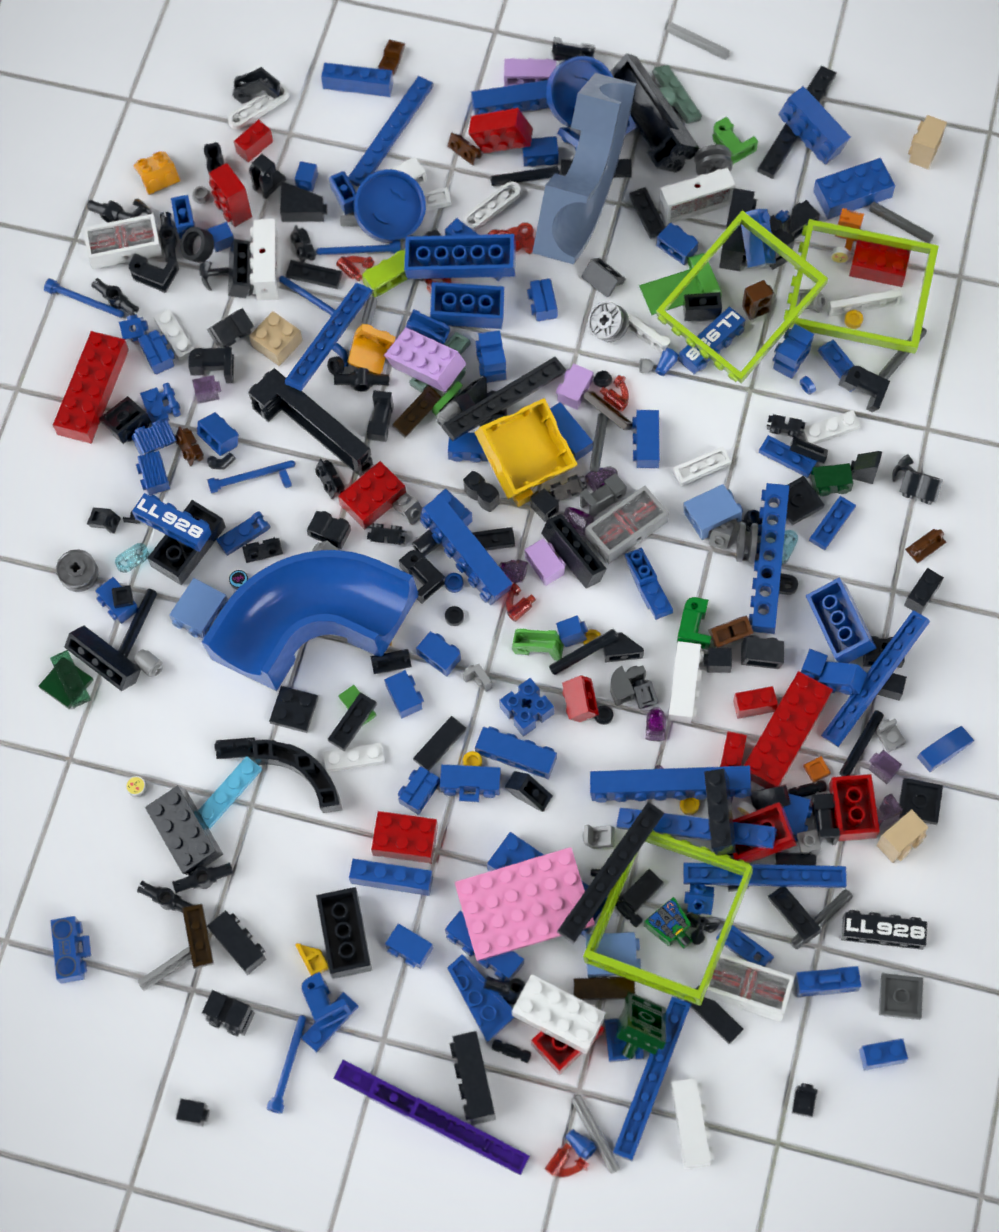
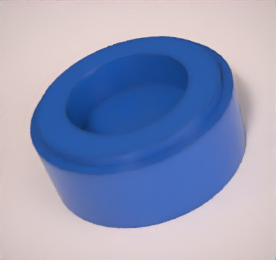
M808 376L800 379V385L807 394L811 395L816 391L814 383Z
M286 469L279 471L284 488L292 487Z
M450 573L445 578V587L449 592H459L464 586L463 577L458 573Z

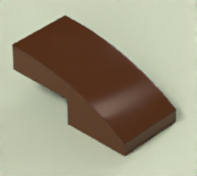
M389 39L384 48V55L378 65V69L392 70V74L395 75L405 49V43Z

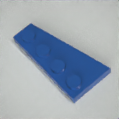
M462 954L447 969L488 1043L515 1018L512 1016L513 1008L498 992L483 989L485 978Z

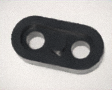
M770 573L762 574L764 578L772 577ZM781 573L779 594H794L798 588L797 578L790 574ZM785 584H790L792 587L786 588Z

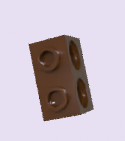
M765 280L748 286L744 290L742 308L750 321L770 311L774 292Z
M747 615L708 629L715 648L754 634Z

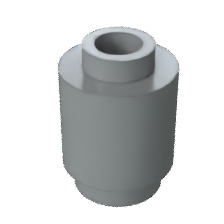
M455 401L448 402L436 415L437 423L441 427L443 423L462 412L458 403Z
M142 649L134 657L136 665L149 677L157 676L162 671V661L150 651Z

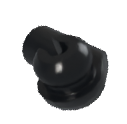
M229 452L223 459L210 456L207 459V463L211 469L223 470L236 458Z

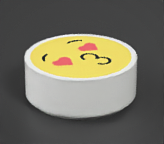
M844 247L834 248L831 252L832 261L836 263L847 262L849 260V250Z
M133 776L127 780L126 790L131 796L139 797L145 793L146 783L141 777Z
M741 801L737 806V810L742 815L756 811L751 804L745 801Z

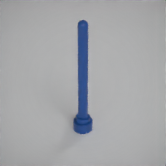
M401 240L393 241L390 245L317 248L316 253L318 255L390 252V254H395L397 251L402 250Z
M285 276L279 277V281L331 316L335 312L334 308Z
M48 278L45 282L44 291L47 293H60L117 317L123 318L125 316L124 311L61 287L54 279Z
M286 461L221 480L218 478L207 479L210 492L212 494L218 492L223 486L293 468L295 461Z
M300 1015L275 1096L272 1097L271 1101H268L266 1108L268 1111L278 1114L283 1113L285 1105L282 1098L306 1023V1016Z

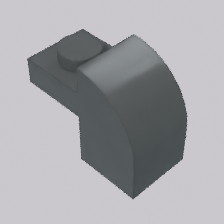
M643 665L639 667L633 666L627 672L620 666L612 674L610 692L616 706L634 699L635 691L631 684L637 679L646 678V670Z

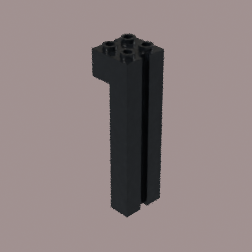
M626 53L610 72L613 78L636 83L630 115L653 150H648L646 153L657 169L677 173L683 169L686 164L685 160L692 159L700 147L637 56Z
M275 368L265 373L262 380L250 388L248 394L250 400H252V408L267 422L282 410L360 477L373 465L372 458L370 457L371 450L365 443L303 391L286 385V377Z

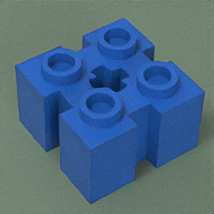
M794 324L792 329H788L783 337L785 340L782 343L779 342L774 350L776 354L772 360L774 361L773 369L792 379L801 363L804 362L810 353L814 333L797 324Z
M500 330L478 333L479 341H475L480 377L485 376L487 383L507 380L506 360Z
M531 677L518 686V693L514 694L511 691L499 700L501 710L509 719L514 717V726L523 737L536 728V721L540 720L543 723L554 715V706L545 695L540 697V689Z

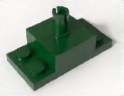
M629 991L625 997V1007L617 1024V1038L627 1042L622 1050V1054L625 1057L633 1059L638 1048L656 1055L658 1049L663 1050L666 1044V1008Z

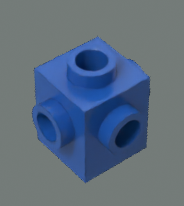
M137 314L127 316V320L119 322L122 338H132V342L138 341V338L147 334L149 330L147 321L143 317L138 318Z
M690 884L689 892L685 891L684 904H688L687 912L697 915H712L714 887L703 884Z

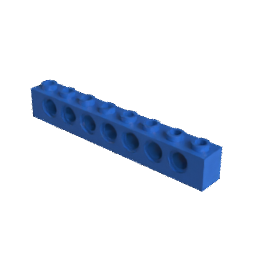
M767 483L766 490L762 489L761 501H765L764 507H760L759 518L763 519L762 525L758 524L757 534L761 536V542H757L756 554H759V560H755L754 564L757 578H753L752 589H756L755 596H751L750 607H754L753 614H749L752 630L757 633L775 634L789 485ZM777 503L779 506L771 507L769 504ZM774 520L777 524L770 525L768 521ZM773 538L775 542L769 543L766 539ZM770 555L774 559L768 561L764 557ZM770 573L772 577L764 578L762 574ZM762 591H767L770 593V595L762 596L760 593ZM760 609H766L768 613L763 615L760 614L758 611Z

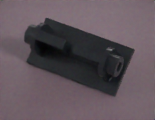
M295 225L290 234V240L295 246L296 255L300 262H305L306 259L313 261L316 258V252L313 245L310 244L311 240L308 232L304 228L298 229L297 225Z
M769 415L768 423H771V425L767 424L766 429L770 430V433H788L789 437L794 436L797 438L803 436L804 431L800 430L805 429L806 422H803L802 419L790 417L789 423L785 424L786 416Z
M321 458L315 468V472L322 481L325 492L333 499L335 493L341 494L345 490V486L339 476L333 478V476L338 474L333 463L329 462V460L323 461Z
M576 474L567 478L568 482L564 484L557 482L550 485L551 489L548 492H552V496L557 502L569 498L567 490H570L572 496L587 488L585 481L581 482V478L584 475L578 477Z
M373 523L372 527L367 526V528H371V532L367 533V539L370 542L384 543L385 536H388L387 543L405 544V536H402V533H407V531L402 530V526L391 525V529L384 528V524Z
M273 537L262 540V544H259L258 541L243 546L242 549L246 563L282 555L280 539Z
M408 649L384 653L382 657L370 656L374 674L412 667Z
M255 737L216 740L214 744L216 759L254 757L252 741L255 740Z

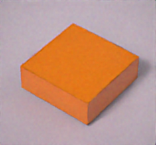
M822 756L803 766L812 783L831 774Z

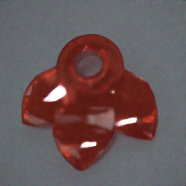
M524 222L519 224L518 227H511L506 230L504 234H514L516 252L523 248L526 253L532 254L535 238L533 237L534 229L531 224ZM523 229H528L526 233H522Z

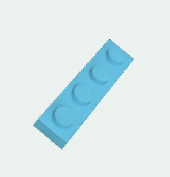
M246 756L198 810L209 829L262 771V768Z

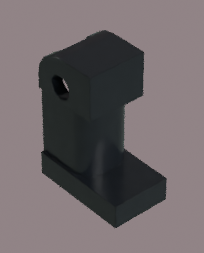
M554 37L551 55L553 60L566 61L579 56L594 58L596 47L595 45L585 43L581 45L562 42L561 38Z
M262 67L242 76H237L234 79L232 95L241 104L251 101L252 95L261 91H265L272 98L279 97L280 81Z
M263 154L259 155L249 167L253 190L256 192L261 187L264 199H267L279 188L281 182L286 181V177L276 169L275 163Z
M136 253L128 265L134 281L163 293L167 292L179 271L177 260L171 257L164 269L149 264L146 257Z
M232 347L193 349L189 353L188 360L191 376L205 375V370H224L226 383H234V354H232Z
M853 366L844 371L838 385L849 391L857 389L870 395L871 398L866 410L874 412L880 408L890 381L861 366Z
M373 390L374 410L372 420L368 423L367 439L387 442L391 414L394 409L392 392Z
M411 550L399 559L400 569L413 575L423 585L418 589L417 597L421 604L445 584L443 580L445 576L421 552Z
M833 793L813 795L811 799V807H813L812 816L814 817V826L820 845L824 838H831L832 845H836L840 838V829L835 828L833 811L835 804Z

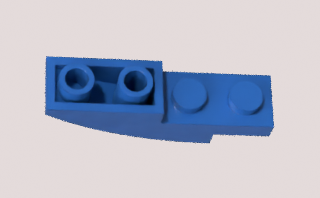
M639 548L624 554L642 599L648 610L650 609L655 620L672 614L673 608L657 580V575L643 549Z

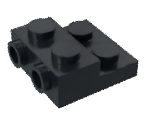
M128 396L99 418L102 424L122 444L133 440L134 430L143 426L148 428L152 422L147 413Z

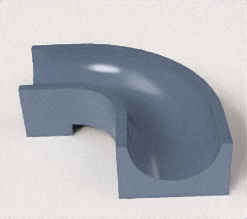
M595 73L578 92L571 128L581 130L579 143L567 175L554 174L545 185L532 253L574 265L586 248L599 221L614 178L626 134L636 83Z

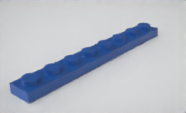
M418 75L348 176L352 185L359 187L365 178L376 171L433 88V82Z
M357 282L354 284L286 377V385L300 391L304 389L371 296V288Z
M914 610L910 613L867 672L860 694L850 695L821 736L837 747L840 746L930 623L928 618Z
M620 808L616 827L628 830L642 810ZM665 813L653 829L659 834L667 833L671 836L711 841L709 819ZM733 822L735 844L773 849L776 835L775 827Z
M683 863V884L739 886L743 878L742 875L707 863ZM750 864L753 874L748 886L847 887L846 866Z
M673 996L671 997L666 1010V1044L663 1050L658 1049L656 1055L652 1053L649 1055L613 1154L633 1161L691 1003Z

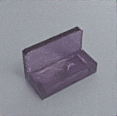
M892 793L883 799L879 810L884 815L879 820L880 831L896 822L903 811Z

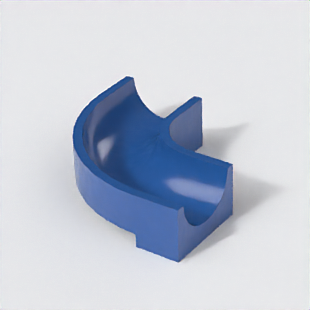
M340 550L305 552L271 564L241 585L218 614L202 640V644L213 661L277 691L296 660L294 656L296 651L304 643L318 636H342L347 638L348 643L377 657H382L416 601L418 590L412 575L372 557Z

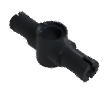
M90 200L87 204L89 211L98 213L107 223L136 217L135 214L124 211L123 207L114 201L102 204Z
M164 212L160 213L161 227L159 236L162 248L165 250V261L168 262L170 257L177 260L175 248L178 240L172 225L171 213L166 212L165 217Z
M99 278L92 282L91 287L100 292L102 297L108 300L110 306L123 309L130 315L138 313L139 307L130 302L128 297L122 294L118 286H108Z
M357 368L350 374H334V385H350L354 390L364 392L373 387V385L389 386V374H373V372L366 368Z
M230 862L214 868L198 867L189 876L172 881L175 893L190 888L207 889L214 882H217V879L234 875ZM207 874L208 877L205 881H198L200 875Z
M141 881V887L138 886V893L152 898L153 902L158 903L165 910H177L183 913L182 908L193 906V904L181 899V896L175 894L170 888H157L145 881ZM171 895L169 902H162L164 896Z
M487 976L483 989L500 993V996H503L507 1003L514 1005L526 984L519 978H514L510 981H500Z

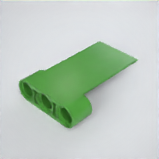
M704 253L688 258L689 270L639 285L651 315L657 314L656 310L704 256ZM709 262L706 263L667 310L683 306L684 294L721 293L720 286Z

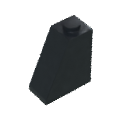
M281 182L280 215L282 222H324V215L328 214V206L324 204L322 196L289 183Z

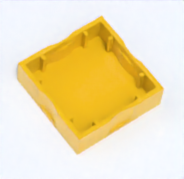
M545 398L521 408L512 415L503 416L485 424L474 432L507 499L562 475L578 465L566 440L559 432L557 422Z

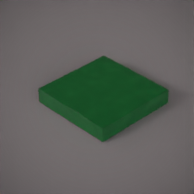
M62 657L38 687L70 709L94 679Z

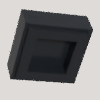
M131 585L112 588L115 608L134 605Z

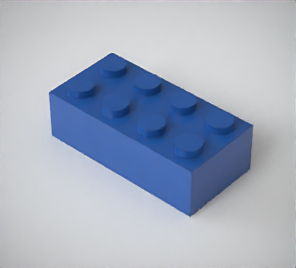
M804 86L788 97L778 114L781 120L792 129L795 135L799 136L805 146L811 149L818 160L822 161L825 165L841 153L851 138Z
M878 158L816 179L813 192L828 220L840 216L842 208L854 211L869 206L873 202L878 203L892 198L895 184L882 159Z
M432 282L430 318L441 321L448 326L502 329L504 287Z
M840 577L805 595L837 662L850 663L876 649L875 643L851 593Z

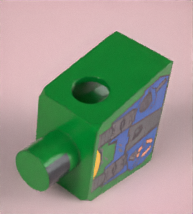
M674 897L644 921V927L667 946L677 941L685 949L692 943L691 938L686 934L691 927V923Z

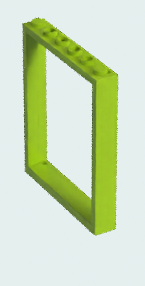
M742 210L656 310L657 319L663 325L668 324L671 326L672 332L677 336L682 335L690 347L698 348L700 350L699 353L705 359L710 358L713 360L716 368L720 371L724 369L729 373L728 377L731 380L742 384L828 283V278ZM740 224L816 283L741 372L666 312Z
M809 219L808 225H804L802 236H805L804 242H800L798 249L801 257L805 260L812 230L926 253L928 257L910 341L797 318L790 328L797 324L812 333L915 354L919 345L939 245ZM800 270L797 271L796 276L793 275L791 286L794 289L793 293L789 292L787 303L790 304L789 310L785 309L783 320L796 308L803 275Z
M653 830L645 842L743 876L699 989L696 990L596 953L636 855L608 895L584 952V962L701 1006L753 874L752 866L744 862V860L737 861L731 859L727 854L716 856L707 847L701 846L699 848L687 840L679 841L667 833L659 834Z

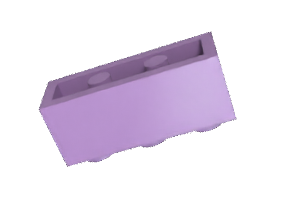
M532 58L505 59L504 86L549 80L551 73L556 68V60Z

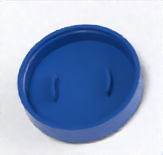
M587 56L574 57L560 63L551 73L546 88L547 102L554 117L563 125L571 128L577 94L595 73L613 77L609 69L599 60Z
M394 169L379 170L369 175L360 184L354 198V215L360 228L372 239L384 243L403 241L405 237L412 236L421 225L425 216L426 200L420 185L410 175Z

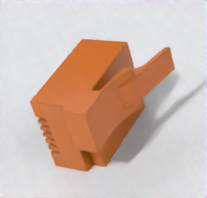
M842 208L838 225L861 229L864 213H856V211L852 212V210ZM835 235L836 237L847 239L844 248L849 251L852 249L853 242H857V239Z

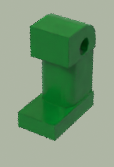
M691 597L686 601L677 643L679 641L701 644V649L708 650L711 636L699 634L698 632L701 619H705L709 600Z

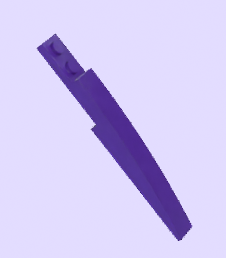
M344 1059L333 1077L334 1080L367 1096L370 1100L520 1176L530 1157L524 1152L418 1097H414Z

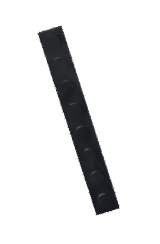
M822 65L807 87V90L819 103L837 73ZM786 123L757 170L758 173L771 179L775 177L799 137L793 133Z
M555 356L443 423L442 429L454 441L491 419V416L499 414L565 374L566 369Z
M649 801L557 930V933L571 943H575L665 814L663 811Z

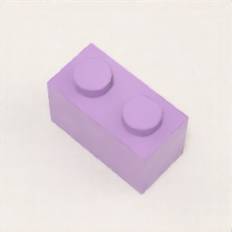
M573 364L571 369H567L563 384L560 383L557 387L558 402L578 410L584 399L583 395L588 391L593 382L594 372Z
M544 538L524 549L526 560L545 586L564 575L566 565L563 559L556 556L554 547L550 542L547 543Z

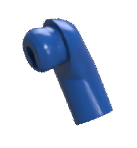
M336 343L332 350L343 360L344 366L348 367L347 350L339 343Z

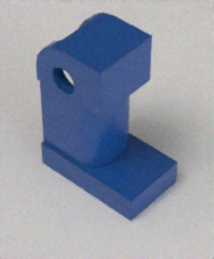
M413 309L405 328L445 345L451 331L447 324L434 320Z
M320 972L303 981L301 986L303 995L320 1030L352 1014L344 998L331 1004L328 997L330 990Z

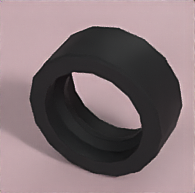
M191 227L186 230L180 242V250L184 258L197 263L205 262L209 259L214 249L212 234L198 227ZM200 235L201 247L194 255L193 244Z

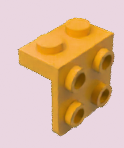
M156 152L153 156L147 159L142 158L133 165L140 175L148 195L181 181L173 161L166 152Z
M362 324L354 332L348 363L357 368H366L373 372V374H381L386 358L384 355L395 342L396 337L390 335L387 331L375 329L372 325Z

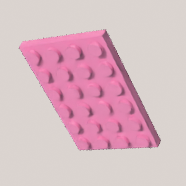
M571 847L455 882L477 961L562 936L557 933V930L585 892ZM593 917L584 929L595 926Z

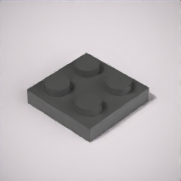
M882 973L879 1015L921 1020L923 977Z

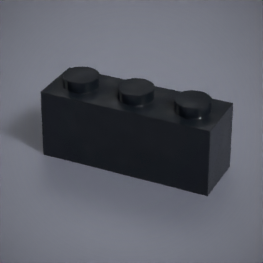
M234 239L229 249L228 296L246 298L251 288V241Z
M225 910L207 927L242 970L249 975L266 960L263 955L266 951L259 943L255 945L252 942L251 938L253 936L246 927L243 930L238 925L240 920L234 913L229 914Z

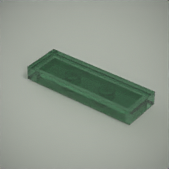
M65 650L51 657L50 660L72 707L76 708L91 701L69 651Z

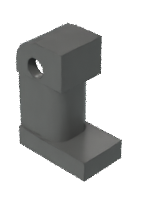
M615 473L604 480V485L593 493H590L587 489L580 492V507L584 508L589 504V518L592 519L598 513L622 499L626 494L627 486Z

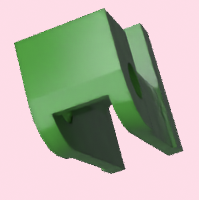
M726 116L714 124L712 140L716 145H724L730 149L731 160L735 164L757 151L758 140L753 136L742 143L733 132L734 125Z
M522 628L515 630L512 650L515 654L529 655L530 652H546L550 654L554 661L562 658L564 644L556 630L541 631Z

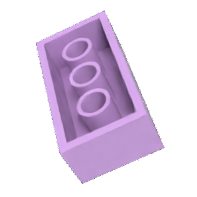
M408 328L402 331L384 355L393 368L443 392L447 391L466 365L458 351Z

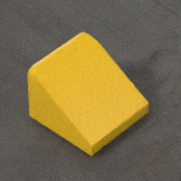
M529 489L512 497L517 507H520L529 502L534 493Z

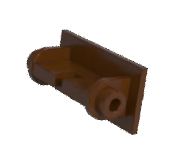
M451 132L447 147L474 166L476 158L480 159L483 155L481 150L473 144L469 145V141L463 138L461 134Z
M180 426L175 435L176 444L182 450L184 459L187 460L191 467L194 460L200 462L204 459V453L199 444L192 446V444L197 442L192 431L188 428L182 430Z
M932 529L905 550L918 564L946 543L943 539L944 532L941 529Z

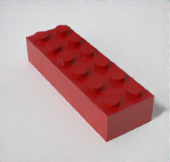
M94 331L90 332L53 423L57 435L92 444L101 422L99 418L105 412L129 351L125 339Z
M799 671L797 672L744 766H750L752 782L763 788L781 785L827 704L833 689Z

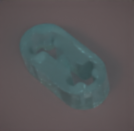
M792 530L785 531L783 546L785 552L784 556H782V565L787 563L797 545L798 535ZM792 537V541L786 545V538Z
M137 543L118 555L115 559L117 569L122 573H127L146 561L149 556L146 545ZM137 550L142 551L143 555L137 554ZM124 560L125 562H127V565L124 566L123 564H121V561Z

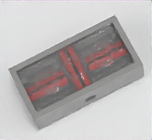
M643 486L585 528V537L604 560L610 564L667 523L669 512L646 486Z

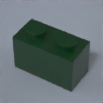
M850 463L812 467L811 482L817 495L846 494L852 490L854 483Z

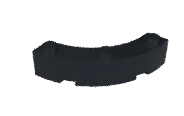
M275 740L252 741L254 760L258 765H276L298 773L315 790L322 813L342 811L341 800L331 777L313 756L289 743L286 744Z

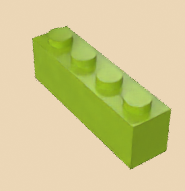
M405 249L397 251L392 257L382 260L378 265L368 268L362 273L363 284L372 289L373 297H378L407 280L404 270Z

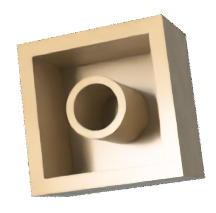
M927 115L924 121L921 120L917 129L918 132L914 135L908 152L911 155L910 163L929 170L941 144L947 124L946 121Z
M274 311L249 335L252 347L278 366L303 341L301 331Z
M910 810L882 834L876 846L892 863L897 859L902 861L909 854L908 852L912 847L916 849L923 842L929 827L913 810Z

